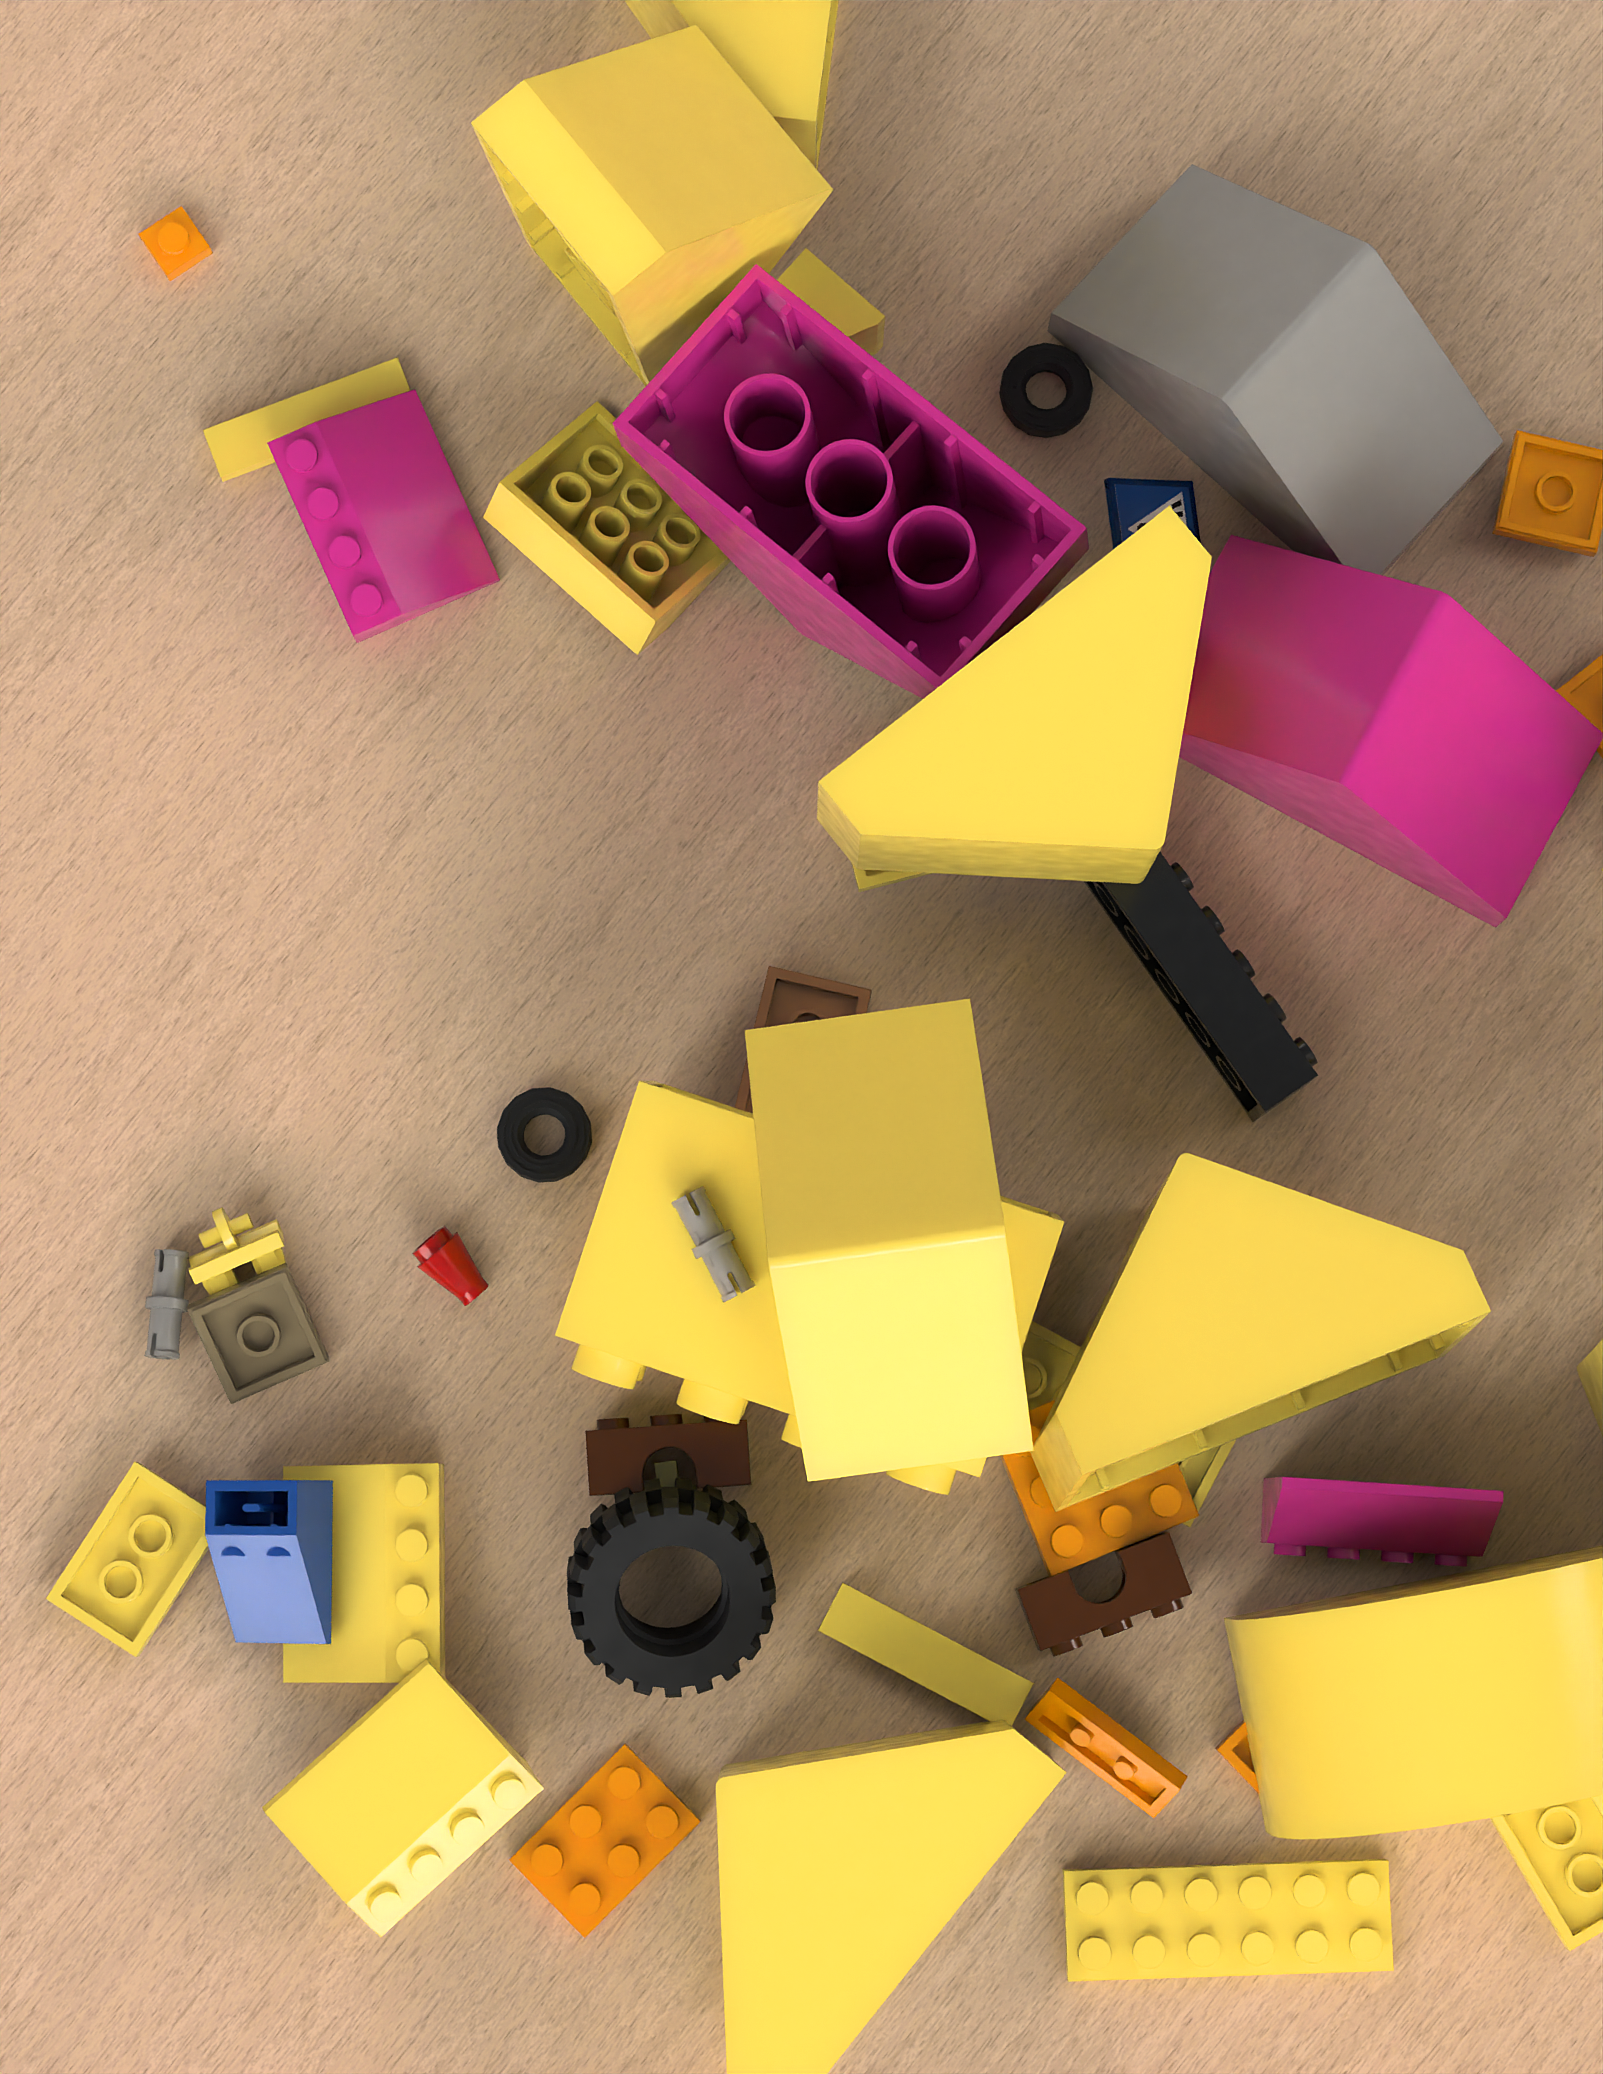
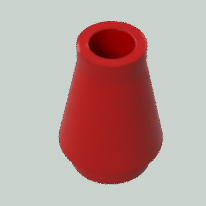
M445 1225L432 1234L412 1253L420 1262L417 1268L456 1296L464 1306L471 1303L489 1286L482 1278L458 1232L452 1235Z

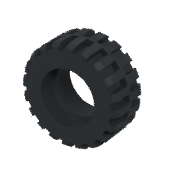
M660 1478L644 1481V1491L633 1494L631 1489L626 1487L615 1493V1504L609 1508L604 1504H600L590 1514L591 1524L588 1529L580 1528L574 1540V1554L569 1556L567 1566L568 1609L571 1614V1625L576 1639L583 1641L584 1653L593 1665L604 1664L606 1677L618 1685L622 1684L626 1678L633 1681L634 1692L650 1696L653 1687L664 1688L666 1698L682 1697L681 1688L695 1685L697 1693L700 1694L712 1690V1678L720 1674L726 1681L732 1679L741 1672L739 1660L742 1657H745L747 1660H753L761 1649L759 1637L761 1634L769 1633L773 1621L771 1607L772 1604L776 1603V1586L771 1560L763 1535L756 1522L751 1523L748 1520L746 1510L735 1499L727 1503L723 1500L722 1491L708 1484L703 1488V1491L693 1489L692 1480L675 1478L674 1487H661ZM665 1546L688 1547L703 1553L717 1565L722 1580L721 1594L713 1607L696 1621L679 1627H656L636 1619L624 1608L619 1594L620 1580L623 1573L638 1557L656 1548Z

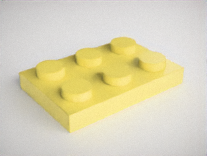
M134 1462L46 1599L133 1656L139 1657L209 1549L205 1536L206 1505L141 1463Z

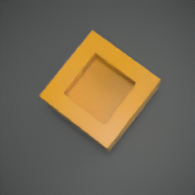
M182 206L138 234L169 281H172L213 253Z

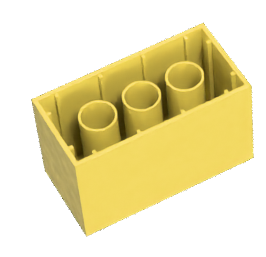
M639 1081L555 1336L579 1344L571 1367L572 1370L611 1385L634 1389L636 1382L642 1381L646 1367L683 1378L676 1404L709 1418L731 1424H739L741 1416L745 1414L749 1401L788 1413L781 1439L802 1448L768 1264L753 1113L657 1081ZM704 1186L705 1193L724 1230L731 1229L735 1237L731 1243L751 1281H754L756 1285L741 1293L732 1274L728 1273V1278L737 1296L726 1302L722 1301V1296L702 1257L695 1258L691 1249L695 1248L696 1245L676 1208L671 1204L673 1201L686 1195L694 1213L699 1215V1211L689 1193ZM1000 1195L1022 1352L1064 1221L1058 1214ZM987 1457L886 1471V1474L907 1484L935 1493L949 1495L956 1471L958 1470L980 1478Z

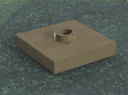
M287 1263L187 1305V1311L231 1404L329 1362V1355Z

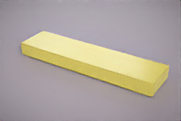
M397 357L206 428L203 432L219 475L224 482L275 463L267 444L268 442L316 421L408 392L410 388Z
M843 1582L818 1629L819 1632L990 1722L1005 1720L1012 1726L1034 1684Z

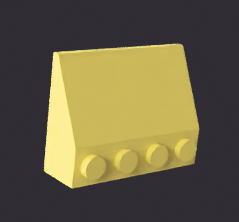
M595 402L499 482L483 518L638 655L671 626L731 560L621 446L612 424L617 418L599 402Z
M444 1464L283 1466V1480H333L331 1644L283 1643V1683H400L425 1659L445 1677Z
M425 1659L262 1808L266 1815L340 1898L373 1931L382 1937L544 1788L527 1761Z

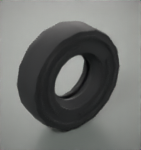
M1041 343L1028 346L1012 357L1003 371L999 395L1003 411L1015 427L1031 436L1050 438L1063 435L1080 424L1090 408L1093 385L1089 369L1076 353L1062 345ZM1037 373H1054L1064 382L1066 397L1055 408H1038L1028 399L1026 384Z
M551 1087L532 1088L514 1097L503 1110L497 1126L498 1148L506 1164L519 1176L538 1183L559 1181L573 1174L586 1160L592 1143L591 1122L583 1106L569 1093ZM539 1115L556 1117L565 1129L563 1145L558 1151L550 1155L533 1153L524 1141L526 1125L532 1118Z

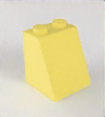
M805 248L777 281L871 356L876 354L883 347L885 316Z

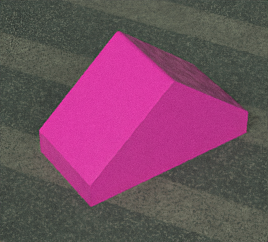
M757 264L612 423L621 446L797 631L922 699L1031 615L1089 550L1087 528Z
M1230 535L1208 578L1179 757L1496 928L1510 913L1603 739V733L1448 594Z

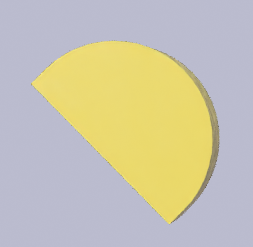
M1603 1545L1224 1618L1243 1718L1248 1733L1247 1738L1253 1769L1259 1789L1258 1794L1265 1830L1274 1837L1284 1839H1329L1409 1831L1520 1813L1603 1795Z

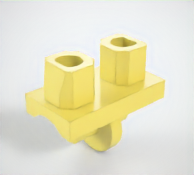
M223 1207L212 1211L216 1227L200 1233L199 1238L204 1248L221 1241L223 1243L190 1256L189 1262L191 1267L188 1268L194 1284L202 1282L209 1295H212L240 1283L233 1269L251 1261L258 1275L286 1263L282 1248L284 1247L283 1232L277 1219L237 1236V1234L254 1227L249 1214L246 1213L230 1220Z

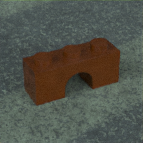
M682 1414L650 1416L651 1426L629 1428V1418L597 1420V1430L585 1431L589 1496L614 1495L626 1487H629L632 1493L644 1491L645 1466L654 1453L665 1448L683 1450L691 1457L696 1468L698 1489L704 1488L707 1484L715 1488L752 1485L747 1420H740L739 1424H731L704 1416V1423L683 1424Z
M1164 1532L1115 1551L1122 1571V1581L1118 1591L1106 1601L1094 1603L1082 1598L1076 1591L1068 1570L1016 1588V1594L1037 1649L1043 1651L1050 1648L1053 1657L1083 1646L1080 1636L1100 1629L1104 1638L1133 1627L1130 1617L1151 1610L1153 1618H1158L1184 1608L1180 1598L1192 1594L1170 1533Z

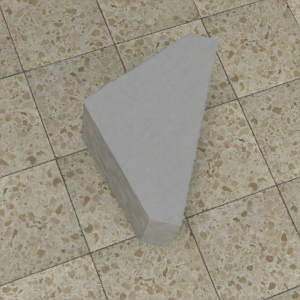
M1193 164L1051 312L1047 330L1066 348L1076 353L1089 369L1292 551L1384 575L1492 459L1503 442L1377 251L1370 244Z

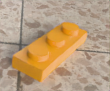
M1058 1677L1032 1706L1024 1719L1153 1818L1180 1791L1188 1777Z

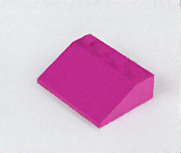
M415 389L316 421L267 443L357 643L500 581Z
M1297 1477L1264 1478L1260 1543H1273L1274 1554L1306 1556V1546L1328 1547L1327 1558L1360 1560V1549L1381 1550V1561L1413 1563L1414 1553L1435 1554L1434 1565L1467 1567L1468 1556L1483 1557L1503 1504L1504 1491Z

